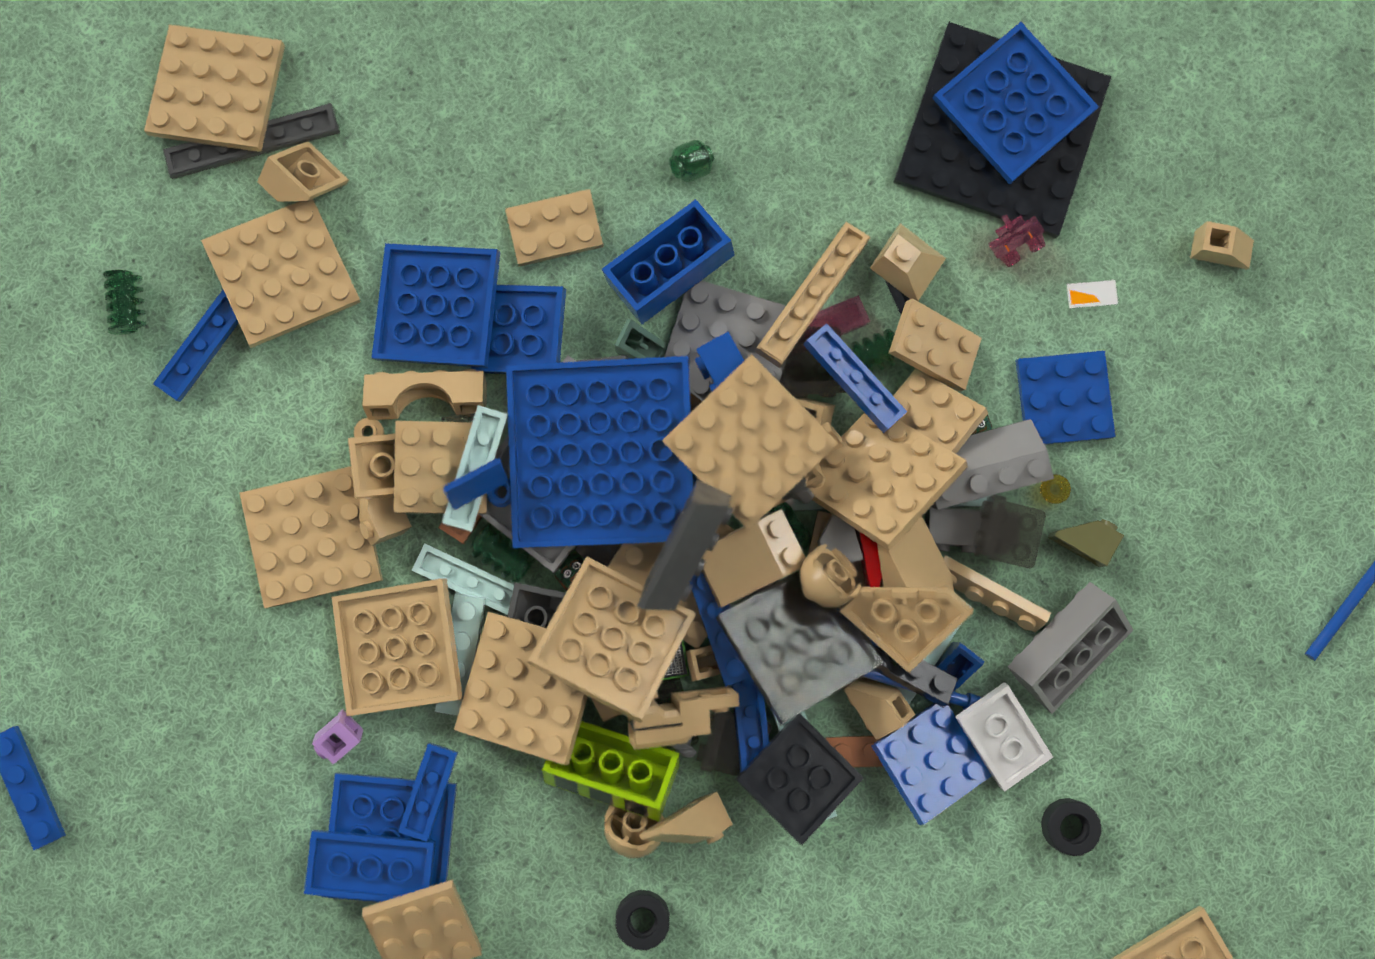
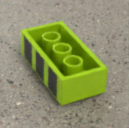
M581 721L569 765L546 760L542 773L545 784L660 822L679 768L680 753L663 747L635 750L629 742V736Z

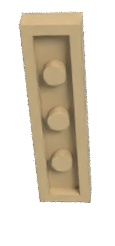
M947 555L943 557L952 575L953 588L964 593L968 599L984 604L991 608L995 614L1006 616L1025 630L1037 632L1048 622L1051 612Z

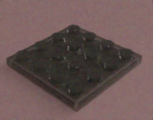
M800 570L716 617L717 622L780 725L884 663L867 635L840 612L845 604L839 607H824L809 600L804 595Z

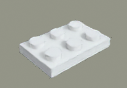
M1002 683L955 716L993 778L1004 792L1053 758L1006 683Z

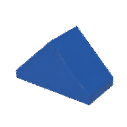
M952 642L935 664V667L957 678L953 690L955 692L985 661L961 642Z

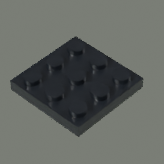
M796 713L735 780L799 845H803L863 780V777L800 713Z

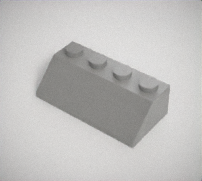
M1029 419L972 434L956 453L967 460V468L931 507L939 510L1054 479L1047 449L1032 420Z
M1089 582L1062 611L1055 615L1046 628L1039 632L1033 641L1014 657L1008 668L1017 681L1042 706L1053 714L1133 631V628L1116 599Z

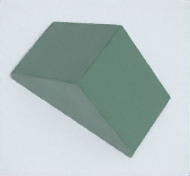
M630 319L626 320L615 343L617 354L626 355L632 359L664 357L668 347L667 343Z

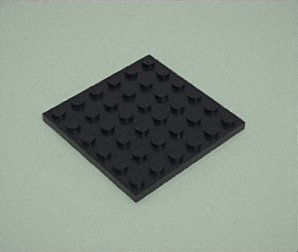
M948 22L893 182L1057 238L1060 235L1112 77L1055 58L1099 108L1015 181L1009 184L933 100L934 95L994 45L999 38Z

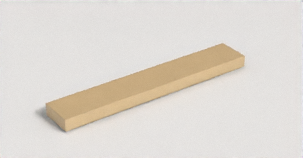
M845 222L755 350L757 354L779 368L783 365L866 246L870 236Z

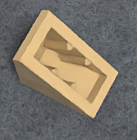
M711 645L685 650L692 681L720 674Z

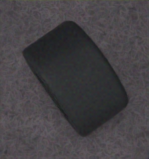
M1071 798L1059 799L1051 803L1043 813L1041 821L1042 834L1047 843L1057 851L1070 856H1080L1092 851L1098 844L1102 832L1101 822L1095 810L1086 803ZM1069 815L1077 816L1082 823L1081 833L1072 839L1064 837L1060 831L1061 822Z
M637 890L629 893L620 902L616 911L615 928L619 938L625 945L635 950H649L657 947L665 939L669 931L670 912L666 902L660 895L650 890ZM640 908L650 910L655 918L653 927L645 932L636 930L631 923L633 912Z

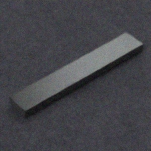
M329 103L268 120L261 152L188 142L163 149L169 176L175 179L299 145L307 141L310 142L339 134L340 130L333 105Z

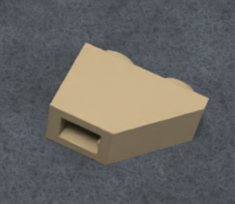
M1207 221L1195 230L1190 258L1249 269L1254 240L1235 226Z
M859 676L843 689L847 694L849 702L856 708L866 728L873 734L876 740L900 729L915 715L898 688Z

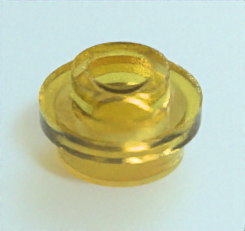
M1054 474V479L1041 483L1040 491L1042 497L1047 502L1059 504L1068 499L1071 487L1065 477ZM1052 484L1058 485L1060 489L1057 495L1052 494L1050 491Z

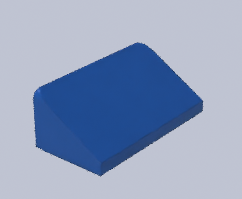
M496 458L445 485L443 492L451 507L458 509L505 484L508 480L500 459Z

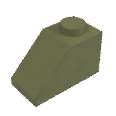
M1102 519L1101 521L1097 520L1051 532L1048 538L1097 567H1106L1124 535L1116 531L1118 527L1115 524Z

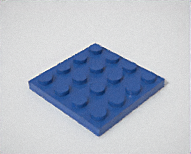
M1019 22L933 97L938 106L1009 184L1015 181L1099 108L1022 22Z
M385 243L372 359L377 361L488 368L501 252L497 249Z
M335 773L328 831L416 839L398 833L416 779ZM448 782L429 838L430 841H436L431 886L447 882L457 783ZM321 896V897H326V898H337V899H348V900H359V901H371V902H383V901H373V900H362V899H352V898H341V897Z

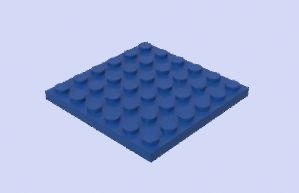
M674 356L506 365L512 547L528 548L666 542L694 488V473L662 441L691 413L689 357Z

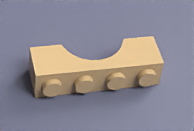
M465 369L455 372L436 370L427 373L406 371L398 374L377 372L364 375L362 406L368 420L398 419L408 404L426 397L438 398L447 402L453 408L457 417L475 416L478 405L487 408V383L484 371Z

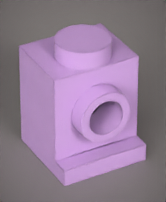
M342 709L334 719L315 734L312 745L321 758H327L332 764H335L361 741L363 729L351 716H347L346 712ZM335 733L339 739L334 738L332 734Z

